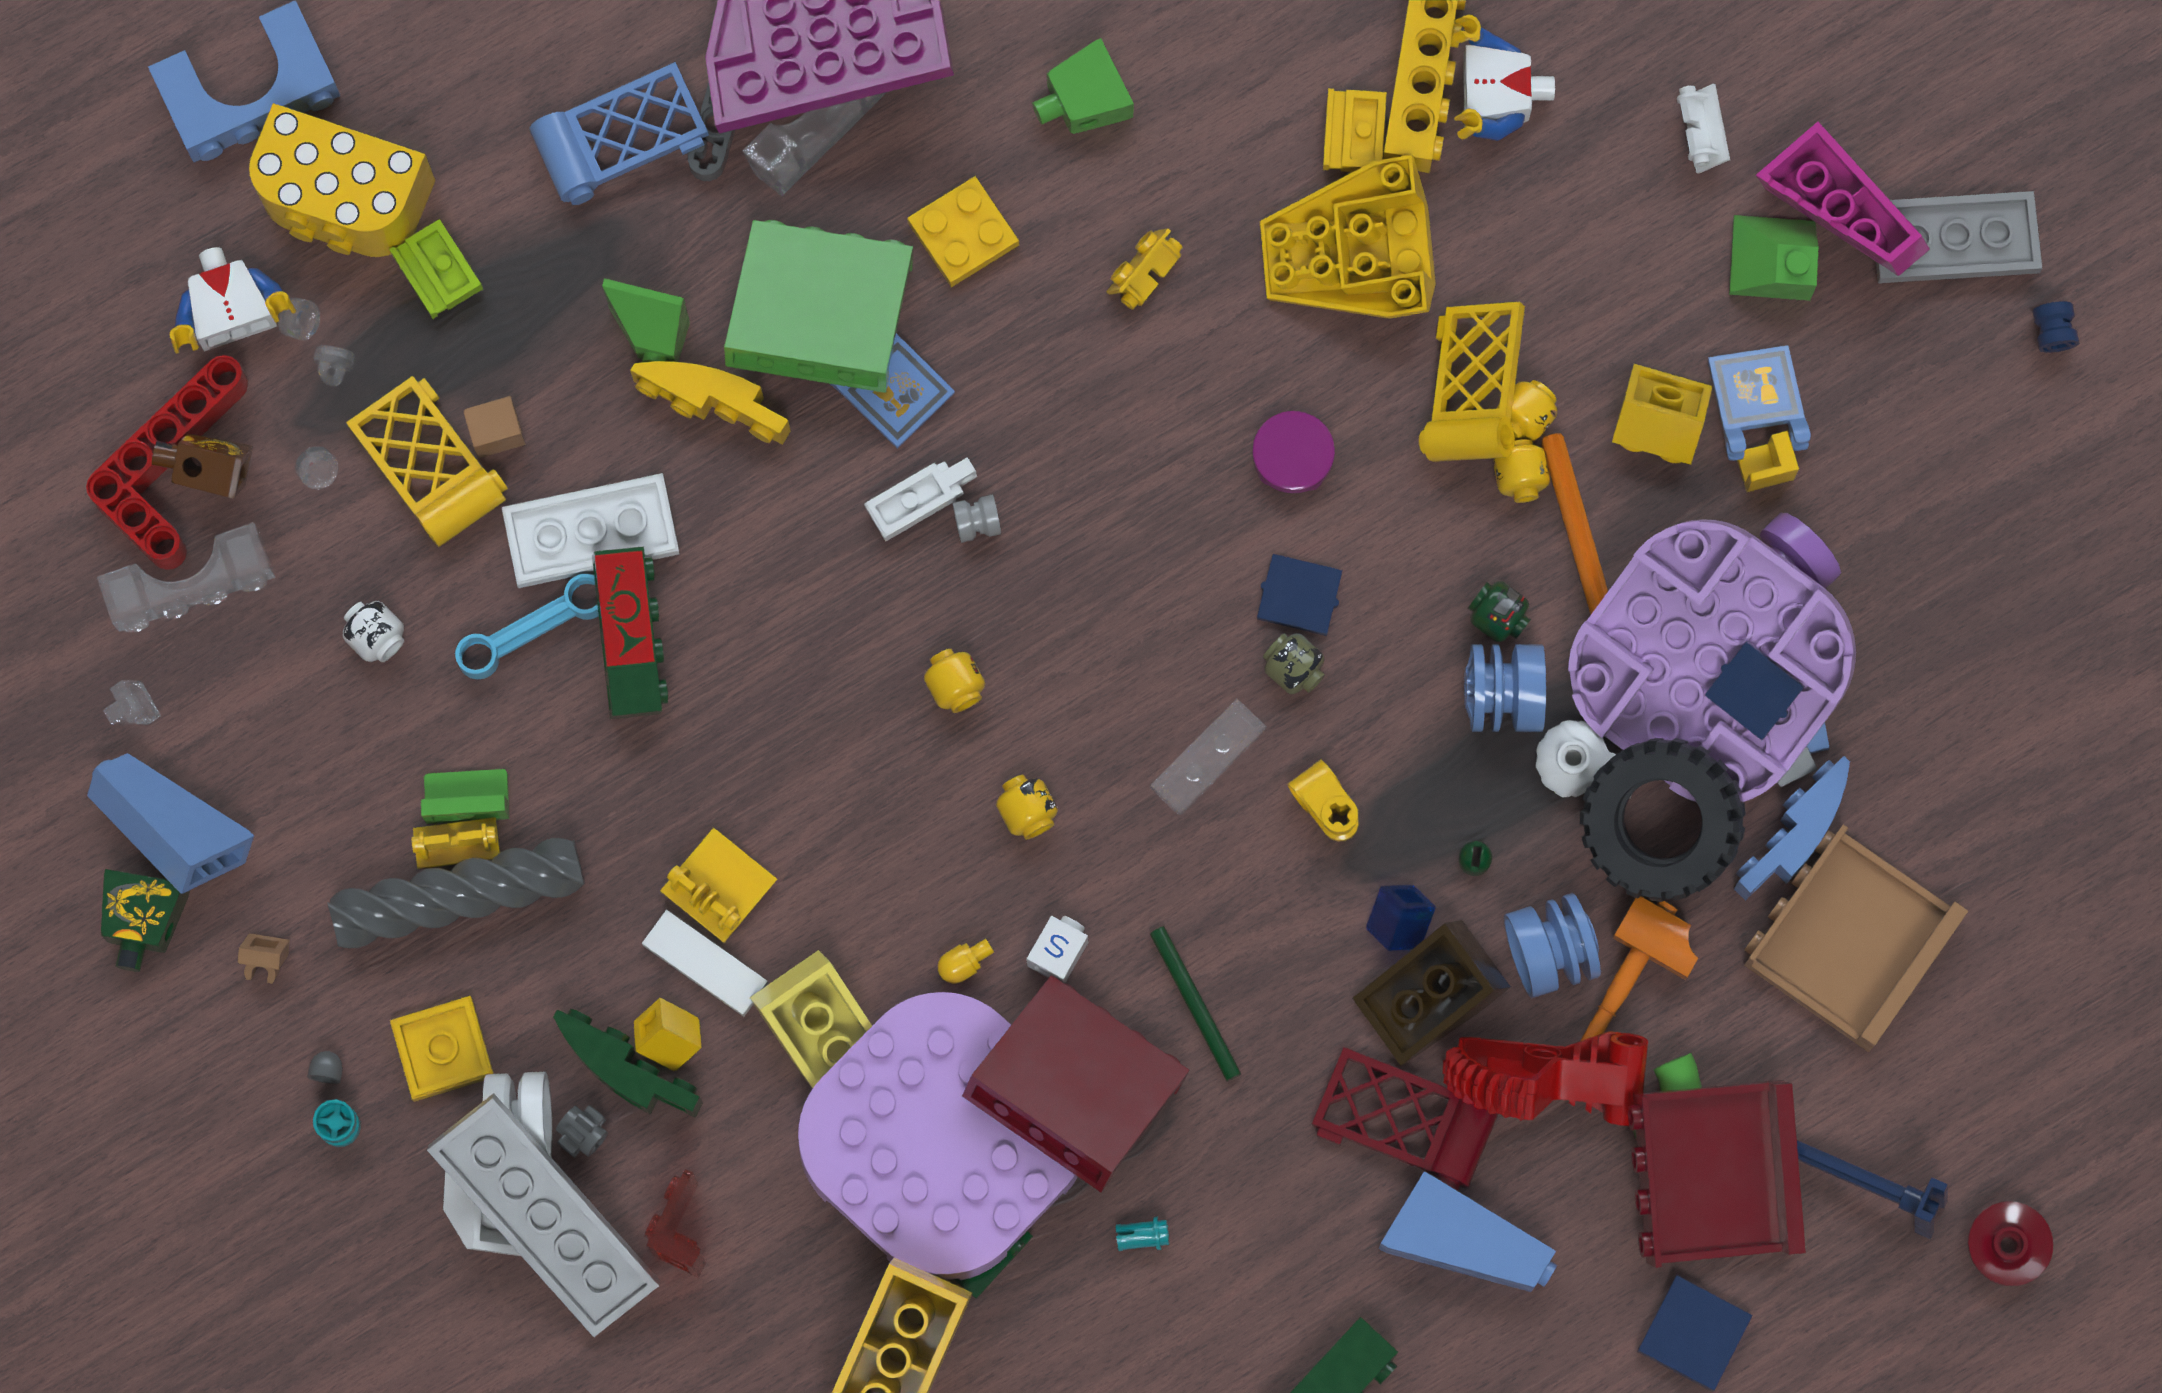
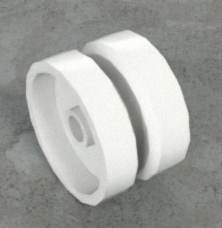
M507 1073L486 1074L483 1086V1101L494 1093L551 1157L552 1109L547 1073H524L519 1081L517 1100L514 1082Z

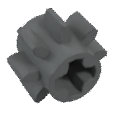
M588 1105L584 1112L577 1106H574L565 1114L556 1127V1131L562 1135L557 1143L574 1158L580 1151L587 1157L591 1156L608 1136V1132L601 1127L606 1122L605 1117L591 1105Z

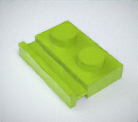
M440 219L405 239L406 242L395 248L394 246L389 249L432 319L438 317L437 314L453 308L483 290L480 281Z

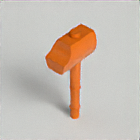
M1642 896L1635 898L1613 937L1616 941L1630 948V951L1609 985L1601 1005H1598L1599 1009L1580 1041L1605 1032L1613 1016L1616 1017L1615 1013L1629 995L1648 960L1653 961L1684 980L1687 979L1698 957L1692 952L1689 945L1691 925L1674 916L1677 912L1674 906L1665 901L1658 902L1655 905Z

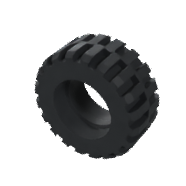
M1654 738L1627 747L1600 767L1593 776L1592 784L1587 787L1584 794L1585 806L1580 811V824L1584 825L1585 834L1581 836L1584 848L1590 849L1593 855L1590 861L1596 870L1601 868L1608 875L1606 881L1614 887L1622 886L1627 889L1626 894L1635 898L1646 896L1650 897V901L1663 902L1665 899L1670 898L1675 900L1687 898L1690 894L1697 891L1700 892L1725 871L1729 864L1733 862L1738 853L1739 843L1743 840L1745 832L1743 817L1746 815L1745 803L1741 802L1738 792L1741 789L1737 780L1730 778L1726 772L1729 768L1721 759L1716 761L1709 755V750L1700 745L1698 747L1691 746L1687 740ZM1658 780L1675 782L1687 789L1699 805L1702 815V827L1699 837L1687 852L1679 856L1656 858L1648 855L1639 849L1628 835L1624 822L1627 802L1640 786L1648 782Z

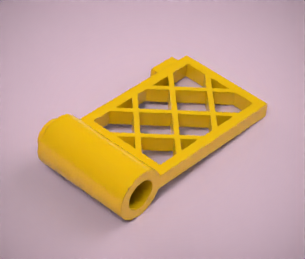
M1521 302L1446 307L1445 315L1439 316L1436 339L1442 341L1432 421L1426 424L1424 430L1419 435L1420 450L1429 461L1507 458L1511 455L1515 439L1511 414L1525 306ZM1511 315L1510 326L1497 337L1489 327L1500 316ZM1473 318L1478 324L1460 340L1456 335L1458 319ZM1483 332H1486L1493 339V342L1476 357L1468 347ZM1502 349L1506 354L1505 364L1492 375L1484 365ZM1465 352L1472 362L1455 377L1451 373L1452 362ZM1481 369L1489 379L1471 395L1463 385ZM1497 387L1501 392L1499 408L1484 409L1479 403ZM1460 390L1468 400L1456 411L1446 412L1447 400Z
M412 376L346 423L416 516L437 547H441L506 501L502 493L508 488L494 469L487 473L453 430L435 406L434 402L439 397L426 379L423 378L417 382ZM413 391L420 399L417 415L396 413L399 400ZM426 409L429 411L432 417L425 416ZM373 418L387 420L384 439L367 437L361 430V427ZM395 421L415 423L412 442L391 440ZM423 424L441 427L443 432L440 445L419 443ZM449 439L451 440V442L454 444L455 447H449V446H447ZM374 446L382 447L381 454H379ZM389 448L410 450L407 469L388 466L386 462ZM417 451L438 453L435 472L414 470ZM446 454L463 456L469 464L468 467L456 475L442 473ZM397 476L405 477L404 484L400 482ZM412 478L433 480L431 493L416 503L409 494Z

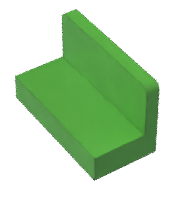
M505 769L429 773L424 776L425 799H421V816L426 824L463 822L496 817V820L510 819L508 773Z

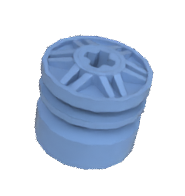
M1482 644L1471 645L1470 657L1464 672V704L1469 716L1472 732L1483 731L1485 713H1490L1492 732H1499L1503 713H1511L1515 732H1543L1546 709V666L1542 644H1515L1511 663H1503L1499 644H1492L1490 663H1485Z
M1573 893L1564 895L1561 899L1563 914L1553 899L1546 902L1547 921L1545 922L1541 921L1537 912L1531 906L1504 915L1505 931L1511 954L1521 982L1531 999L1558 990L1559 978L1557 970L1562 969L1572 985L1579 984L1581 981L1579 965L1588 980L1598 978L1601 975L1598 957L1599 946L1593 925L1588 915L1584 912L1577 896Z

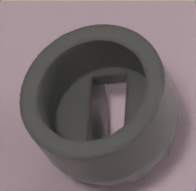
M322 1051L311 1060L307 1077L322 1083L339 1084L341 1083L343 1072L342 1062L335 1053Z

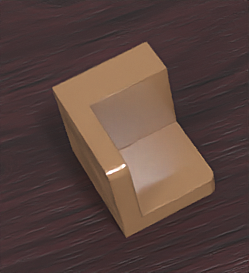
M511 396L464 410L473 447L478 458L526 445Z

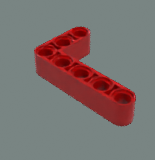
M221 355L210 360L95 470L87 480V494L99 511L161 569L170 570L180 566L186 559L187 549L175 528L141 496L168 469L152 465L154 447L161 432L167 428H175L177 433L171 441L166 443L178 445L186 434L202 436L243 397L248 387L247 376L238 361L231 356ZM223 373H236L234 381L229 385L217 384L218 378ZM194 401H207L206 407L200 413H188V408ZM139 456L147 457V463L142 469L136 471L129 470V465L134 458ZM111 484L118 486L117 492L113 497L109 499L99 498L100 492L105 486ZM136 512L146 513L142 524L136 527L128 526V519L132 514ZM167 539L174 540V547L170 552L162 555L156 553V547L161 541Z

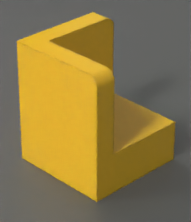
M1788 431L1771 435L1768 444L1746 449L1744 451V458L1737 460L1747 492L1792 481L1799 470Z
M662 998L655 1001L634 1020L636 1052L670 1070H678L702 1048L698 1017Z

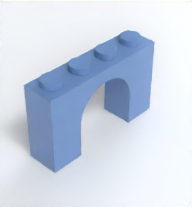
M296 0L259 16L277 55L278 74L274 85L268 93L253 103L231 106L220 103L210 97L203 89L185 50L148 67L193 162L212 160L221 155L223 149L236 143L246 144L258 138L273 103L304 113L311 109L313 111L322 110L331 105L334 99L340 96Z

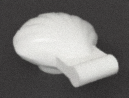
M1567 720L1549 729L1545 737L1539 742L1536 749L1537 759L1535 766L1541 776L1542 783L1551 791H1554L1555 794L1561 797H1577L1586 792L1587 787L1592 784L1593 776L1616 754L1608 751L1604 739L1594 732L1585 721Z

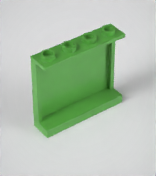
M753 220L724 346L725 365L727 367L886 393L889 382V365L909 271L913 269V246L905 245L897 240L878 241L866 239L855 233H847L845 235L830 233L818 227L799 228L787 226L776 220H767L765 222Z

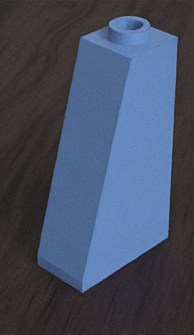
M127 753L113 760H105L92 773V781L87 796L181 894L245 864L254 835L249 830Z
M1425 1171L1378 1248L1388 1254L1532 1292L1537 1283L1545 1287L1557 1267L1555 1263L1551 1262L1556 1252L1554 1249Z

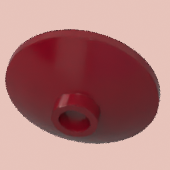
M2005 1201L1987 1207L1975 1218L1968 1235V1251L1976 1269L1988 1280L2003 1286H2021L2037 1279L2048 1267L2053 1254V1236L2048 1223L2035 1209L2019 1202ZM2008 1238L2014 1242L2015 1250L2013 1253H2006L2002 1250V1239Z

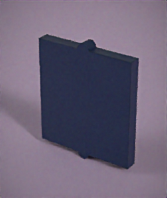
M1273 554L1266 582L1261 583L1263 595L1257 620L1327 636L1333 608H1337L1339 605V600L1336 599L1343 570Z
M1746 641L1731 662L1721 666L1722 673L1706 692L1705 696L1756 737L1763 740L1780 718L1788 716L1787 709L1805 686L1754 645Z

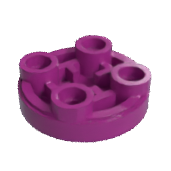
M1287 411L1274 415L1260 427L1254 439L1252 455L1255 469L1264 484L1285 493H1302L1317 489L1328 476L1334 461L1335 447L1330 431L1319 419L1305 412Z

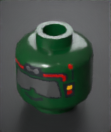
M1498 581L1493 585L1486 582L1468 607L1472 611L1470 615L1472 625L1496 642L1504 641L1509 635L1517 639L1531 620L1525 615L1529 608V601L1503 581Z

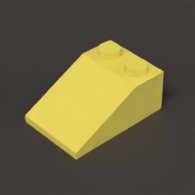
M819 950L750 997L775 1037L812 1089L834 1064L872 1027L831 962Z

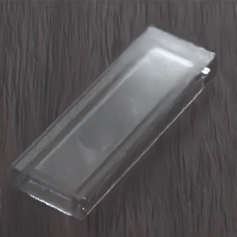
M1236 699L1150 785V788L1181 816L1266 730L1267 726Z

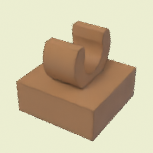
M249 933L240 945L238 952V963L246 965L244 969L246 980H251L254 977L257 966L263 967L268 971L267 983L272 984L279 974L280 967L288 957L290 940Z

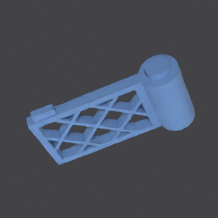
M676 62L566 112H555L545 115L529 127L532 138L560 199L563 202H571L572 205H579L590 200L594 196L593 191L598 185L680 149L684 155L704 146L702 138L709 136ZM673 76L678 89L672 102L652 96L657 83ZM647 88L646 93L640 92L641 90ZM632 96L643 100L635 119L616 113L621 99ZM682 97L687 107L679 105ZM649 103L669 109L662 128L642 122ZM611 104L609 110L604 109V107ZM593 112L606 117L599 135L583 131L578 119ZM676 112L692 117L697 127L683 135L668 131ZM613 119L632 126L625 145L605 138ZM639 128L659 135L654 148L645 152L632 148ZM665 137H666V138H669V139H672V140H669V141L663 143L664 140H665ZM587 140L596 142L593 150H591ZM602 145L622 151L616 165L603 171L600 170L596 159ZM629 154L634 155V157L627 159Z

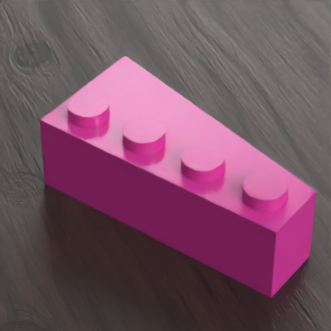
M1816 122L1756 174L1767 191L1897 276L1901 275L1930 250L1922 235L1819 122Z

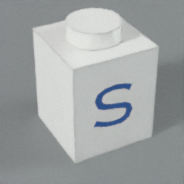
M1051 916L1027 957V966L1048 978L1052 975L1061 982L1066 983L1088 944V935L1083 933L1085 927L1067 916H1063L1061 920Z

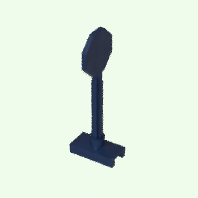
M1797 1140L1798 1161L1899 1204V1209L1914 1215L1915 1233L1931 1240L1934 1233V1218L1939 1207L1945 1209L1948 1202V1184L1931 1178L1924 1191L1910 1185L1906 1188Z

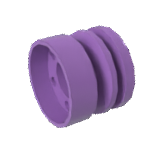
M1780 513L1761 531L1760 538L1763 543L1825 589L1841 574L1839 564L1829 548L1798 518L1788 513Z

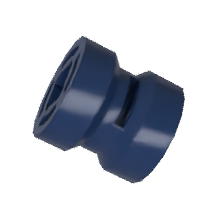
M2051 302L2040 305L2032 310L2034 323L2041 327L2040 334L2037 337L2040 352H2061L2072 349L2080 344L2078 331L2070 323L2075 317L2074 307L2071 302Z

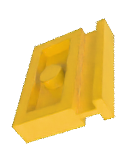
M1328 88L1323 170L1341 169L1344 172H1354L1373 161L1383 160L1387 92L1346 90L1344 92Z

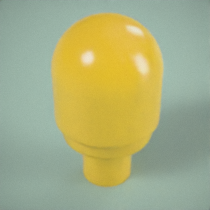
M986 938L969 948L967 943L962 946L959 944L943 954L939 959V975L948 983H961L976 974L977 970L981 968L978 962L993 954L994 951Z

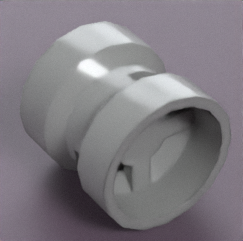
M993 494L980 497L978 502H974V506H970V503L965 500L953 503L961 543L973 541L976 537V532H980V535L986 534L989 537L1001 535Z

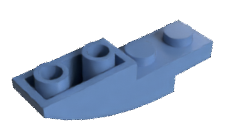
M1845 756L1835 765L1828 760L1812 776L1816 783L1806 793L1799 788L1783 804L1787 811L1780 821L1790 832L1788 833L1784 828L1778 831L1765 845L1770 851L1760 861L1753 856L1736 873L1741 879L1734 887V890L1745 901L1774 873L1787 884L1804 866L1830 827L1841 803L1850 761Z

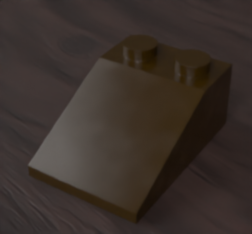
M1460 920L1444 923L1352 999L1398 1063L1404 1065L1480 1013L1511 988V986L1464 922Z

